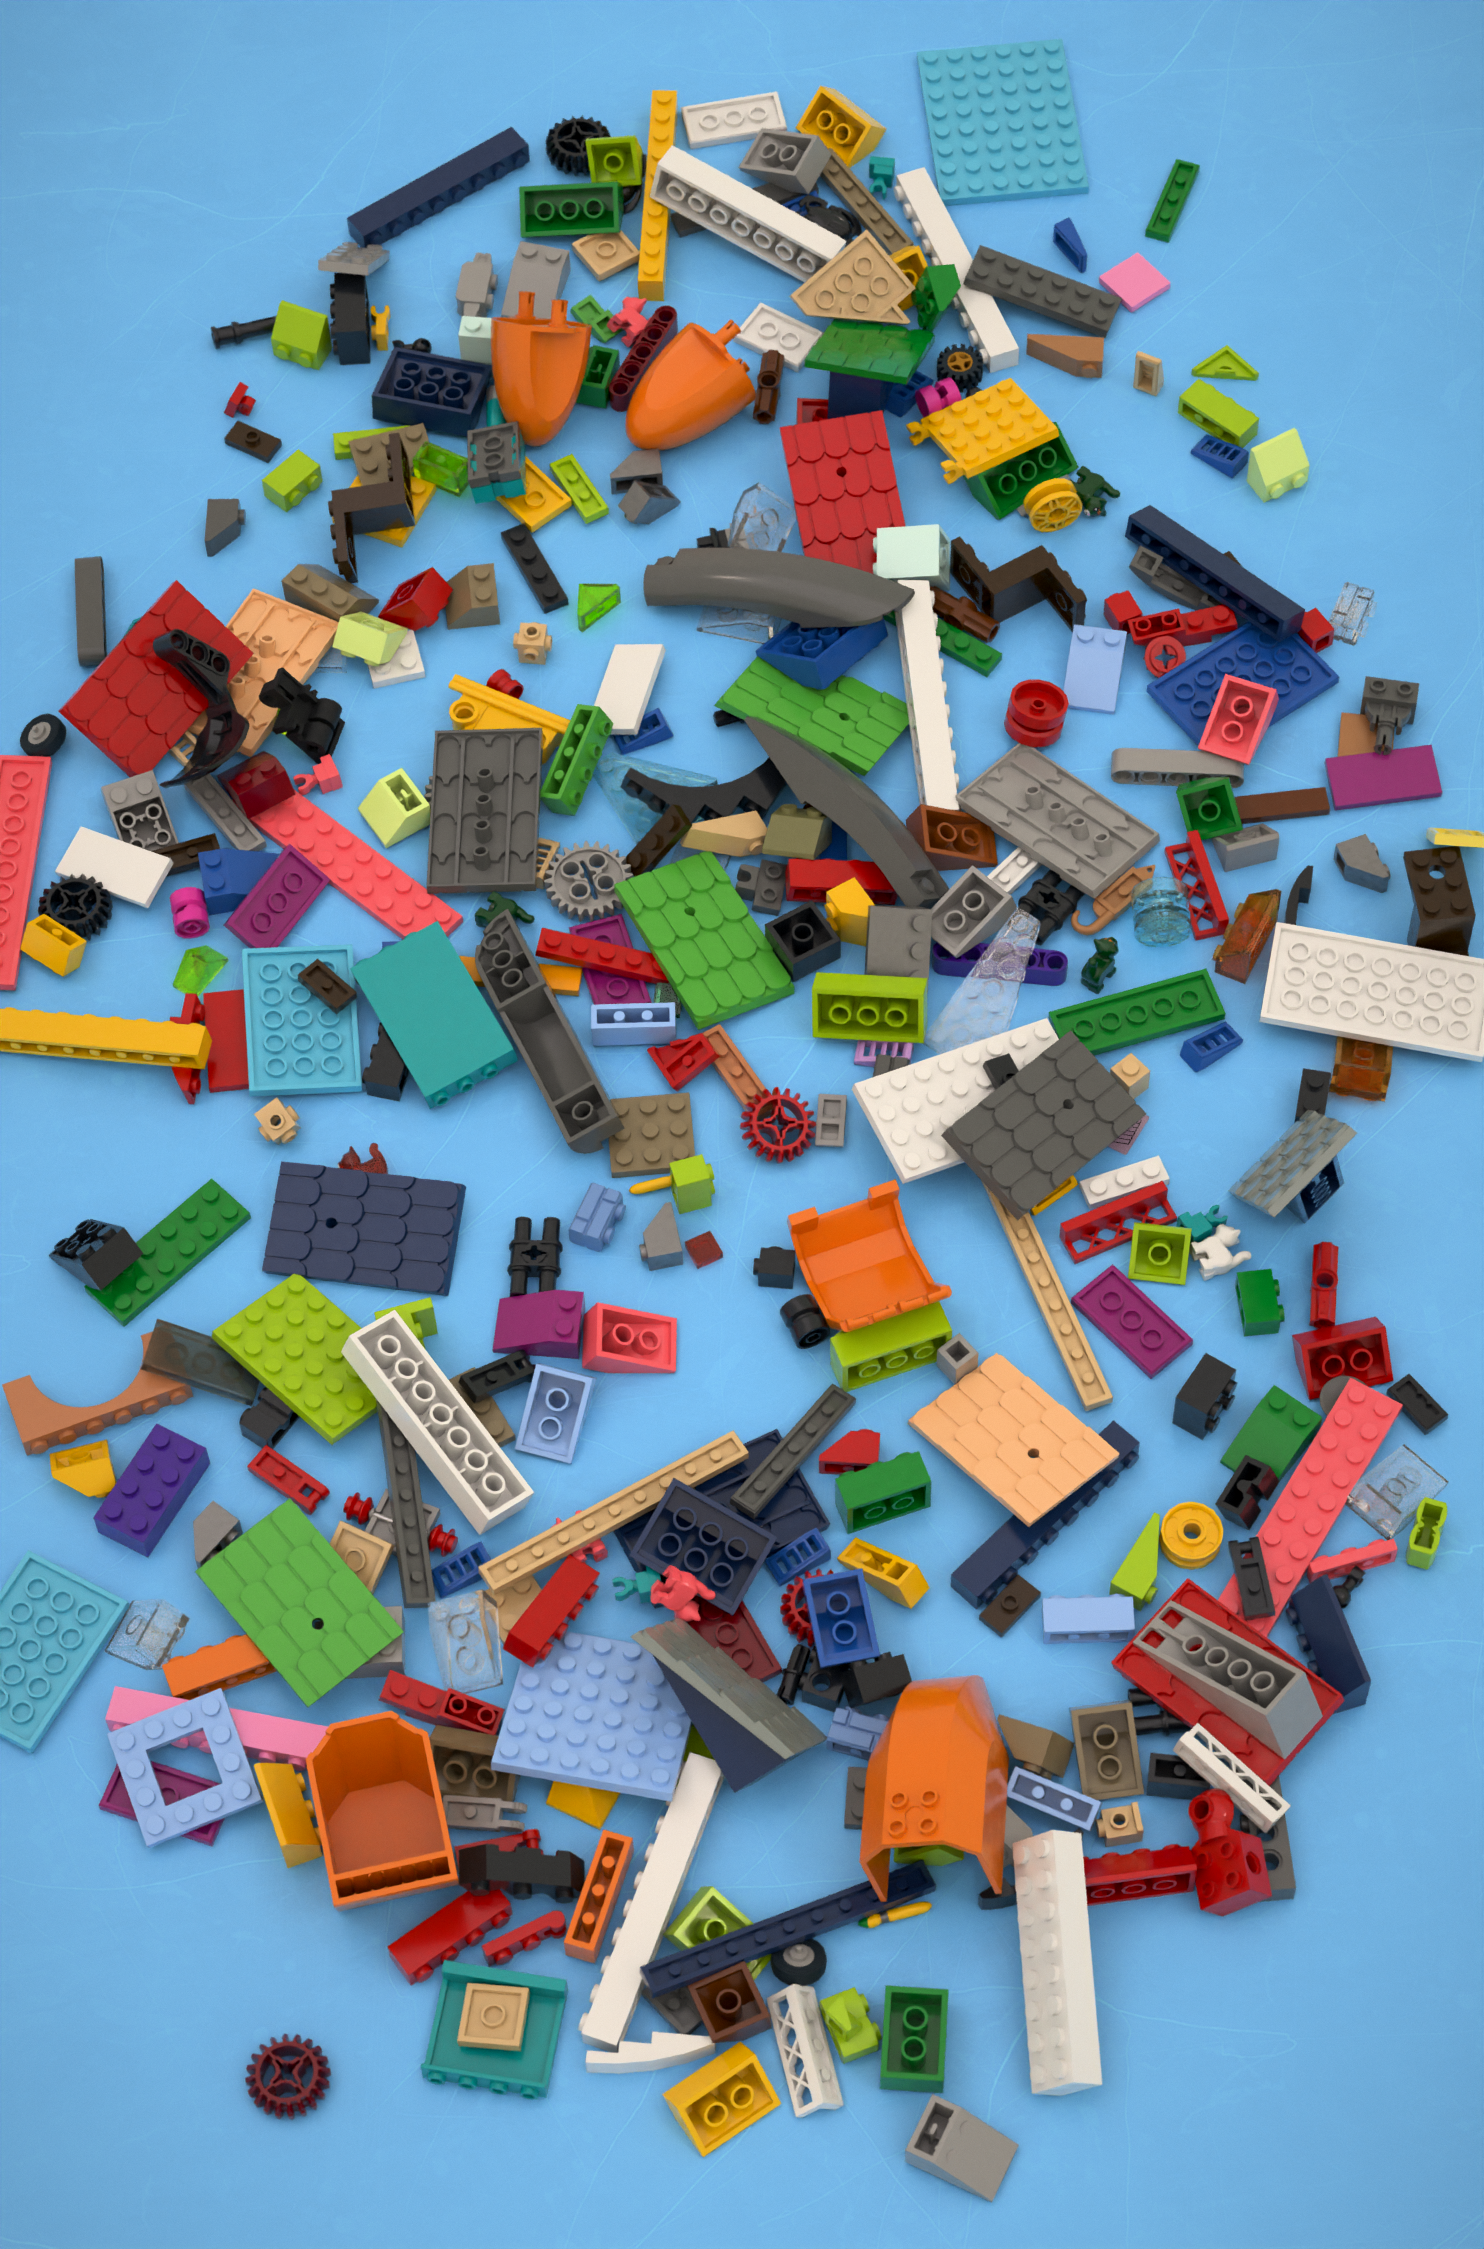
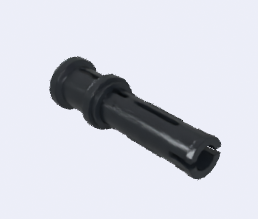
M276 316L241 324L234 321L231 322V325L219 328L215 326L210 327L215 349H219L221 345L234 342L240 344L243 342V339L272 333Z

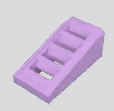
M858 1040L854 1064L874 1067L876 1049H881L880 1054L886 1055L887 1050L892 1051V1057L897 1056L898 1052H903L902 1056L897 1057L908 1058L911 1065L914 1043ZM865 1047L870 1048L869 1056H863Z

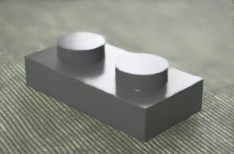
M848 1767L844 1829L862 1830L867 1768Z

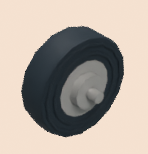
M39 715L32 719L22 731L20 746L28 756L50 757L64 743L66 727L55 715Z
M811 1938L772 1953L770 1964L773 1974L781 1982L788 1985L798 1984L806 1986L813 1984L823 1976L826 1969L827 1956L824 1947L818 1941Z

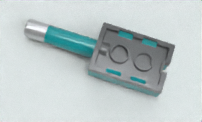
M491 385L486 391L487 427L467 431L468 482L475 504L492 502L498 496L503 495L506 498H514L526 494L525 443L518 421L506 423L498 402L495 385Z

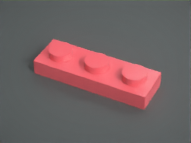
M1379 1539L1363 1548L1356 1549L1351 1547L1331 1557L1327 1555L1319 1556L1309 1563L1307 1578L1309 1583H1311L1320 1576L1327 1574L1329 1579L1332 1580L1349 1575L1355 1566L1362 1570H1367L1395 1562L1398 1548L1394 1539L1387 1541Z

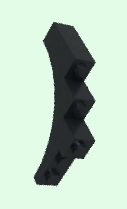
M769 757L763 764L743 777L732 782L704 787L668 784L630 768L620 788L624 789L630 797L637 798L647 804L653 812L661 813L662 815L673 804L680 805L691 824H693L699 816L704 818L705 821L732 816L738 807L744 813L757 811L761 819H763L787 785V782Z

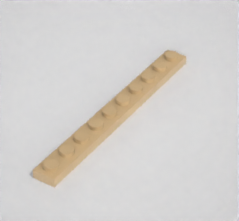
M983 1183L1085 1412L1112 1403L1113 1396L1030 1213L1027 1212L1017 1221Z
M733 1430L479 1566V1574L492 1594L495 1595L657 1508L673 1478L694 1488L748 1459L749 1452Z

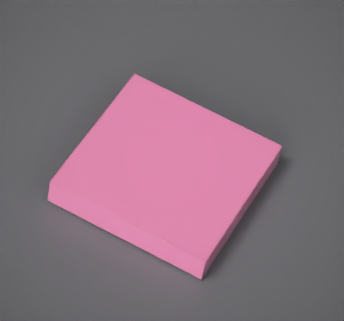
M1138 252L1099 276V283L1112 295L1122 298L1120 303L1131 313L1170 289V282Z

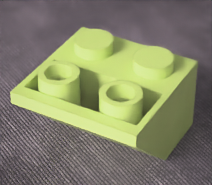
M402 768L378 780L358 807L359 813L385 848L430 825V805Z

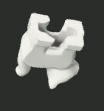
M1221 1224L1216 1227L1214 1236L1207 1237L1199 1243L1195 1241L1190 1243L1189 1253L1193 1261H1200L1202 1268L1199 1269V1272L1204 1281L1213 1278L1215 1275L1226 1274L1243 1261L1251 1259L1249 1251H1241L1232 1256L1226 1248L1240 1242L1238 1236L1241 1230H1235L1233 1227Z

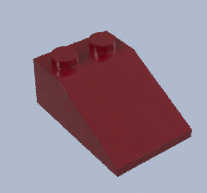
M265 751L216 775L247 819L296 794L285 768L275 756Z

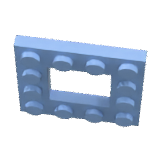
M222 1688L107 1733L148 1848L264 1802ZM204 1730L223 1783L166 1805L148 1752Z

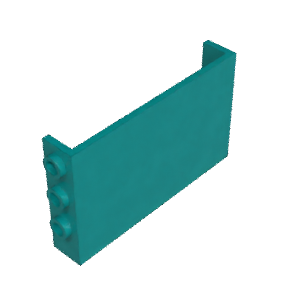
M438 921L418 932L408 934L400 942L384 947L378 954L362 959L354 967L350 968L355 981L360 985L421 1090L430 1109L446 1104L451 1097L459 1093L468 1092L475 1084L484 1079L495 1077L500 1070L518 1061L514 1048Z

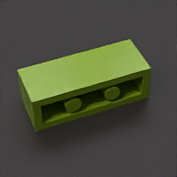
M1201 379L1194 382L1179 397L1178 414L1215 438L1244 448L1258 433L1259 418L1252 411L1244 409L1232 398L1226 397L1211 384H1207Z

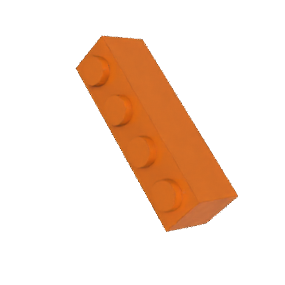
M247 1634L231 1636L221 1644L201 1647L196 1653L185 1657H174L168 1663L162 1665L172 1696L186 1700H192L219 1688H222L224 1691L276 1672V1669Z
M603 1829L564 1940L565 1954L567 1956L596 1963L634 1853L633 1838Z

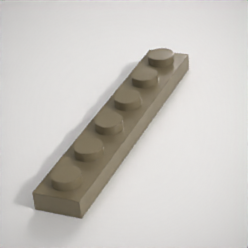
M829 148L828 150L832 155L820 174L821 178L864 228L870 232L888 255L906 246H913L912 240L835 151Z

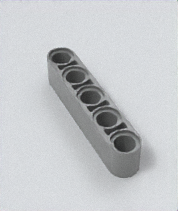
M1119 748L1114 750L1111 756V779L1120 784L1179 786V784L1202 778L1229 777L1232 788H1237L1243 785L1244 782L1243 763L1205 751Z

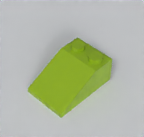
M713 1886L701 1887L663 1935L680 1951H683L753 1923ZM771 1954L746 1963L753 1980L757 1978L771 1960Z

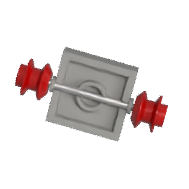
M386 1488L376 1509L371 1497H368L365 1501L360 1500V1493L358 1492L353 1497L349 1496L343 1512L346 1513V1519L349 1521L355 1516L358 1518L359 1525L370 1520L365 1531L394 1544L395 1547L391 1554L397 1556L388 1489ZM422 1502L429 1551L433 1552L436 1548L441 1549L442 1557H445L448 1553L452 1554L458 1542V1537L455 1536V1529H451L446 1533L443 1531L442 1524L434 1528L441 1514L440 1509Z

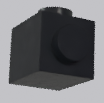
M777 1246L761 1248L760 1258H754L753 1275H758V1286L793 1289L796 1265L795 1250H785Z

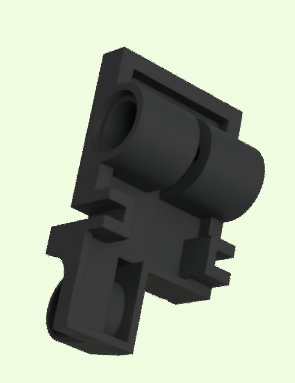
M283 667L279 668L274 680L265 683L259 695V699L263 704L280 709L272 731L275 734L287 731L286 737L317 764L321 763L320 757L330 754L332 758L345 722L340 718L342 707L334 700L328 698L318 699L316 697L318 692L316 690L310 691L311 685L303 686Z

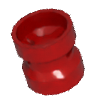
M504 669L494 672L486 684L489 688L517 699L520 698L524 689L523 685L517 680H512L511 675Z

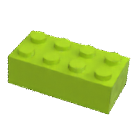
M816 972L812 986L813 1037L924 1043L927 1031V978Z
M940 1301L850 1332L840 1331L834 1337H831L830 1365L840 1388L848 1392L937 1362V1349L952 1339V1329Z

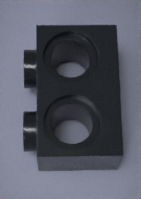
M814 1646L809 1658V1663L812 1664L809 1673L804 1672L802 1674L798 1689L802 1690V1702L835 1713L844 1694L839 1674L850 1670L848 1665L850 1663L820 1668L816 1647ZM817 1684H826L829 1688L824 1691H818L814 1687Z

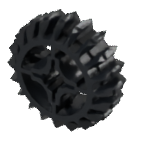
M572 115L571 120L563 118L561 124L555 123L554 129H549L546 139V154L551 165H555L557 171L563 169L565 174L573 172L575 176L583 172L586 176L587 171H590L585 140L611 136L607 126H603L601 121L594 122L593 117L585 119L583 115L575 119Z
M71 873L70 879L65 880L61 876L58 884L51 881V889H44V896L39 897L40 906L38 907L39 916L42 914L47 915L81 938L86 937L90 941L91 934L94 933L100 936V928H107V920H110L112 917L111 910L113 904L110 900L109 891L102 889V882L95 883L96 880L93 876L86 880V876L83 873L79 878H75ZM61 903H63V904L59 907V911L55 913L57 907H58ZM96 903L95 908H94L93 911L89 914L88 912L92 909V906Z

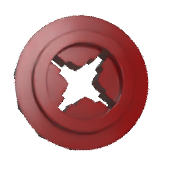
M1160 636L1148 644L1143 658L1147 670L1154 677L1160 678L1186 661V653L1182 644L1175 638ZM1162 650L1165 651L1166 655L1174 656V658L1166 661V665H1163L1162 660L1155 659V657L1162 654Z

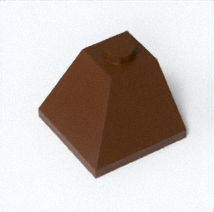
M745 1961L687 1986L712 2043L743 2041L771 2028L770 2014Z

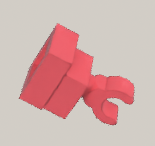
M330 754L320 757L321 763L312 767L314 774H298L293 777L295 785L305 783L303 786L298 787L301 795L308 794L316 784L319 785L322 794L343 787L339 772Z

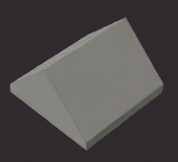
M1262 823L1243 828L1241 831L1213 837L1212 843L1224 872L1276 860L1279 833Z

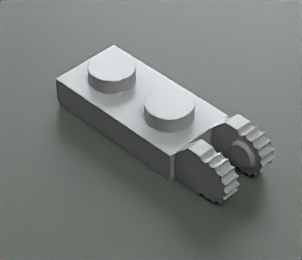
M443 1795L442 1802L448 1828L500 1832V1830L507 1832L524 1831V1823L516 1820H502L503 1811L515 1814L526 1813V1804L503 1801L499 1798Z

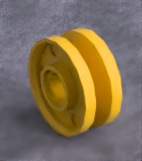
M1054 478L1040 483L1029 491L1024 499L1023 507L1035 530L1053 532L1074 522L1082 512L1083 504L1077 495L1075 486L1070 480Z
M1186 1502L1176 1505L1167 1512L1162 1521L1159 1537L1162 1553L1169 1562L1179 1568L1193 1570L1207 1566L1214 1561L1220 1551L1224 1531L1221 1519L1214 1510L1201 1503ZM1192 1532L1196 1534L1198 1538L1189 1539L1184 1534Z

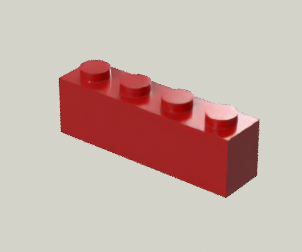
M802 858L788 860L785 872L787 901L809 902L812 900L813 902L826 903L827 891L854 877L874 904L895 905L898 894L875 862L857 859L843 861L829 858L823 860Z
M570 1554L511 1628L503 1649L532 1668L539 1659L545 1661L554 1647L553 1641L555 1639L560 1641L569 1628L567 1623L570 1619L576 1621L584 1608L582 1605L584 1601L590 1602L597 1593L599 1586L596 1585L600 1573Z
M500 1889L490 1891L486 1896H474L471 1892L466 1891L387 1946L390 1958L410 1985L417 1981L419 1983L424 1982L433 1974L434 1969L443 1964L444 1960L454 1961L459 1956L461 1950L467 1946L473 1947L480 1943L485 1937L484 1934L494 1927L495 1929L503 1927L510 1920V1916L513 1915L511 1903Z

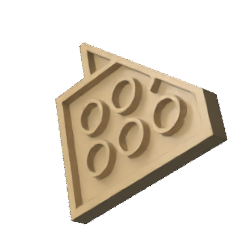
M866 229L789 297L805 316L907 325L911 321L897 304L916 288Z

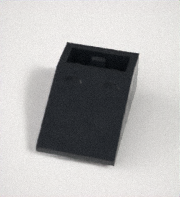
M87 1219L75 1228L76 1232L69 1238L60 1240L54 1246L55 1250L49 1254V1257L90 1288L101 1291L136 1261L143 1252L124 1227Z

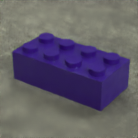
M156 1423L93 1517L98 1533L148 1558L210 1465L207 1449Z

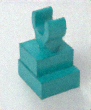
M870 156L869 178H873V184L870 185L869 192L873 195L876 191L882 192V199L885 200L887 188H892L894 180L895 158Z
M1214 1205L1205 1216L1202 1212L1191 1216L1188 1211L1178 1216L1176 1227L1192 1228L1190 1243L1194 1241L1199 1243L1211 1236L1213 1227L1221 1224L1225 1225L1228 1216L1216 1218L1214 1215L1218 1213L1220 1206Z
M646 1566L647 1571L635 1573L636 1580H626L622 1577L614 1578L612 1580L613 1587L623 1586L625 1588L622 1592L615 1593V1599L623 1601L629 1595L639 1592L641 1603L651 1602V1587L657 1579L661 1581L660 1573Z

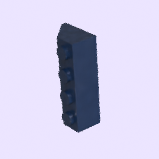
M1325 1574L1290 1597L1286 1615L1291 1626L1295 1625L1299 1634L1297 1635V1643L1301 1652H1306L1308 1656V1669L1342 1694L1345 1701L1334 1711L1333 1714L1365 1705L1371 1679L1330 1579Z

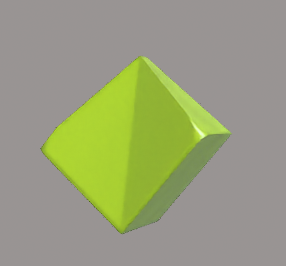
M842 1995L826 2009L825 2023L845 2042H848L862 2029L863 2025L847 2011Z

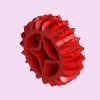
M779 1087L773 1089L772 1095L768 1089H764L762 1097L755 1094L752 1097L753 1102H747L745 1105L748 1111L741 1114V1118L747 1122L741 1123L740 1129L748 1130V1132L742 1135V1139H751L752 1142L747 1146L749 1150L754 1147L759 1149L755 1154L756 1157L759 1158L763 1153H766V1162H770L773 1156H775L778 1164L783 1162L784 1156L788 1162H791L794 1159V1154L798 1157L802 1156L804 1153L802 1148L808 1149L811 1146L808 1139L815 1137V1133L809 1129L814 1128L816 1122L808 1120L814 1115V1111L804 1110L809 1103L808 1101H804L802 1104L798 1102L800 1093H796L793 1098L789 1097L790 1089L788 1088L785 1089L783 1095H781ZM772 1105L773 1110L770 1112V1118L757 1121L759 1110ZM784 1107L789 1109L796 1118L787 1116L784 1112ZM775 1120H778L779 1125H783L780 1131L776 1125H772ZM794 1129H799L797 1140L792 1144L783 1146L785 1134L792 1132ZM760 1133H767L772 1139V1144L767 1142Z
M819 1568L814 1576L809 1571L804 1573L805 1579L824 1576ZM830 1569L827 1575L833 1574V1571ZM796 1576L794 1578L795 1585L788 1584L786 1587L788 1594H783L781 1597L783 1605L780 1606V1613L784 1615L782 1623L784 1626H789L788 1633L790 1635L797 1634V1641L799 1643L808 1639V1646L811 1648L814 1645V1638L806 1603L803 1604V1607L796 1609L798 1603L804 1597L803 1579Z

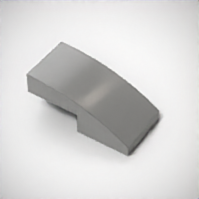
M819 1094L815 1146L843 1148L847 1095Z

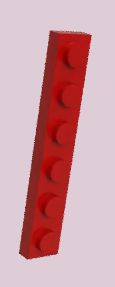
M541 929L535 956L672 988L652 953L551 929Z

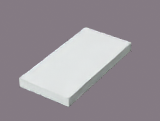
M778 92L681 107L690 149L752 140L757 137L761 128L787 131Z
M615 644L594 706H599L614 723L610 735H637L666 651L663 644Z
M81 826L55 872L58 876H62L65 879H70L71 873L75 878H79L83 873L86 876V880L93 876L96 880L95 883L102 882V889H107L110 895L149 908L170 871L173 861L171 858Z

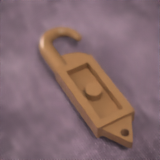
M1155 865L1141 868L1131 867L1098 895L1093 902V912L1098 919L1088 926L1081 925L1078 922L1080 911L1076 910L1071 917V925L1074 930L1083 935H1093L1102 930L1112 920L1115 921L1152 889Z

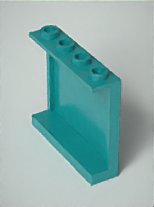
M444 1960L441 1971L443 1980L425 2063H421L423 2078H427V2081L439 2085L445 2084L446 2081L458 2083L459 2087L474 2090L476 2087L489 2088L490 2092L499 2095L514 2092L520 2093L521 2097L530 2100H537L538 2097L547 2098L568 1994L567 1980ZM467 1983L529 1988L530 1998L521 2051L458 2045L457 2039Z

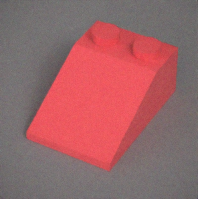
M1225 674L1198 749L1250 765L1279 701L1277 690Z
M597 1302L583 1316L582 1368L605 1373L676 1372L677 1318Z

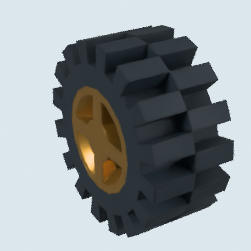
M954 344L951 350L949 347H946L944 352H940L939 358H937L938 381L948 377L952 378L960 393H963L964 388L968 391L972 386L977 387L978 382H981L983 358L978 350L973 352L972 346L965 349V344H961V348H957V345Z

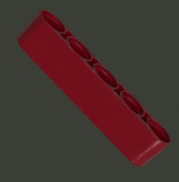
M666 305L657 308L610 382V406L613 410L617 412L627 411L632 395L642 376L663 348L677 335V311L673 307Z

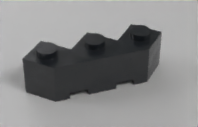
M483 1844L459 1850V1885L474 1896H486L490 1891L503 1889L518 1900H526L531 1898L533 1894L544 1892L558 1903H570L574 1901V1898L580 1897L585 1883L584 1860L570 1851L557 1850L556 1856L541 1855V1849L515 1847L514 1851L506 1852L499 1851V1845Z

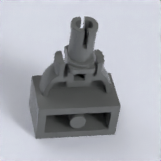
M1366 676L1360 714L1366 715L1367 720L1370 722L1371 732H1374L1375 724H1378L1374 751L1377 754H1381L1382 745H1384L1383 755L1391 753L1394 726L1397 727L1396 735H1400L1403 726L1413 724L1419 683Z

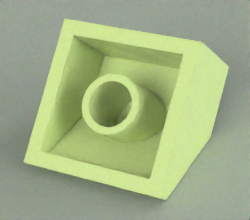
M1295 428L1250 450L1247 482L1263 502L1272 498L1276 499L1293 488H1299L1308 480L1310 465Z
M357 612L340 617L332 647L341 650L340 653L344 656L351 658L358 656L364 658V663L379 666L380 664L390 662L406 636L408 628L364 612Z

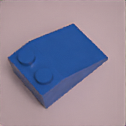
M228 848L198 853L208 914L215 915L235 911L279 854Z
M862 1568L803 1579V1592L820 1668L880 1657Z

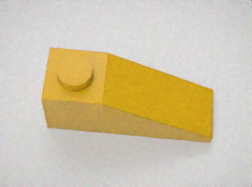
M856 1537L837 1557V1560L849 1570L862 1568L864 1579L868 1584L890 1600L910 1609L914 1607L930 1588L916 1564Z

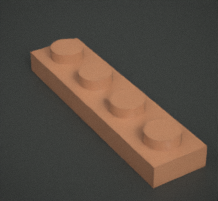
M718 1024L702 1033L709 1039L720 1055L711 1064L743 1109L748 1111L745 1107L747 1102H753L752 1097L755 1094L762 1097V1091L766 1088L725 1030ZM772 1105L759 1110L757 1121H761L771 1115Z

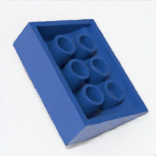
M884 618L871 624L852 627L801 628L799 623L791 622L758 648L756 654L799 684L823 690L829 687L840 675L846 673L847 669L860 661L870 650L876 648L888 636Z

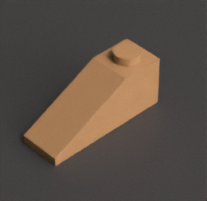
M1027 334V355L1076 377L1102 378L1104 337Z

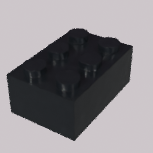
M334 273V284H330L331 299H335L330 304L331 319H335L330 324L331 338L336 339L333 340L334 355H339L340 365L371 364L370 311L365 275Z

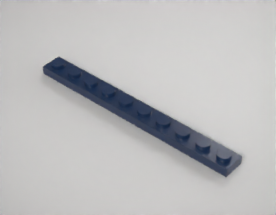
M921 1860L889 1872L886 1902L880 1901L868 1880L640 1966V1974L653 1999L695 1983L743 1961L748 1963L932 1893L936 1889V1884L924 1861Z

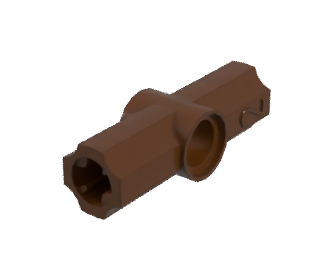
M768 350V352L762 355L753 410V419L757 420L760 424H769L771 421H775L785 360V356L779 353L778 350Z
M936 586L930 587V591H934L935 596L934 606L932 607L933 613L944 618L945 622L961 631L965 630L986 643L992 642L1000 628V622L980 612L975 603L969 598L960 597L957 599Z

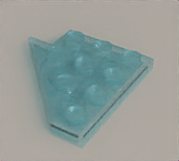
M610 753L599 758L593 772V777L636 845L663 815L653 812L647 804L637 798L630 797L624 789L620 788L630 768L650 778L673 785L687 787L718 785L716 777L616 753ZM699 816L696 821H699L703 818Z

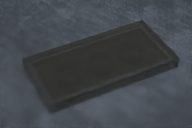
M160 1319L156 1320L141 1370L252 1406L260 1381L216 1343L211 1336Z

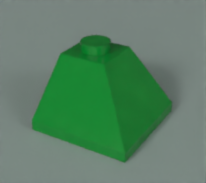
M1229 777L1202 778L1179 784L1176 794L1187 832L1198 830L1201 840L1243 830Z

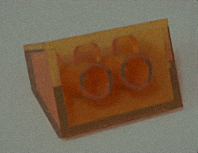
M1274 889L1248 895L1244 904L1239 903L1234 918H1236L1234 924H1228L1223 936L1225 941L1222 946L1218 945L1213 954L1212 960L1216 961L1215 973L1243 984L1246 983L1277 922L1282 891Z

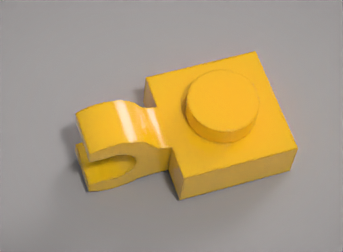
M385 305V311L377 313L375 306H372L370 309L371 318L376 323V325L371 326L372 340L377 341L378 351L388 350L390 308L388 305Z

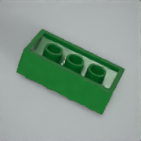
M619 182L519 187L521 238L620 233L624 203L623 185Z
M1053 422V424L1058 428V437L969 479L963 475L973 497L997 520L1002 519L1024 504L1026 495L1035 486L1047 480L1060 478L1078 468L1057 422Z

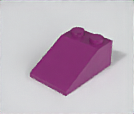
M550 1290L501 1298L499 1300L493 1352L512 1354L519 1350H525L528 1355L579 1359L583 1316L585 1314L584 1292Z

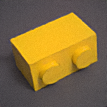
M42 914L27 923L20 950L50 968L54 973L64 977L80 967L87 941L52 918Z

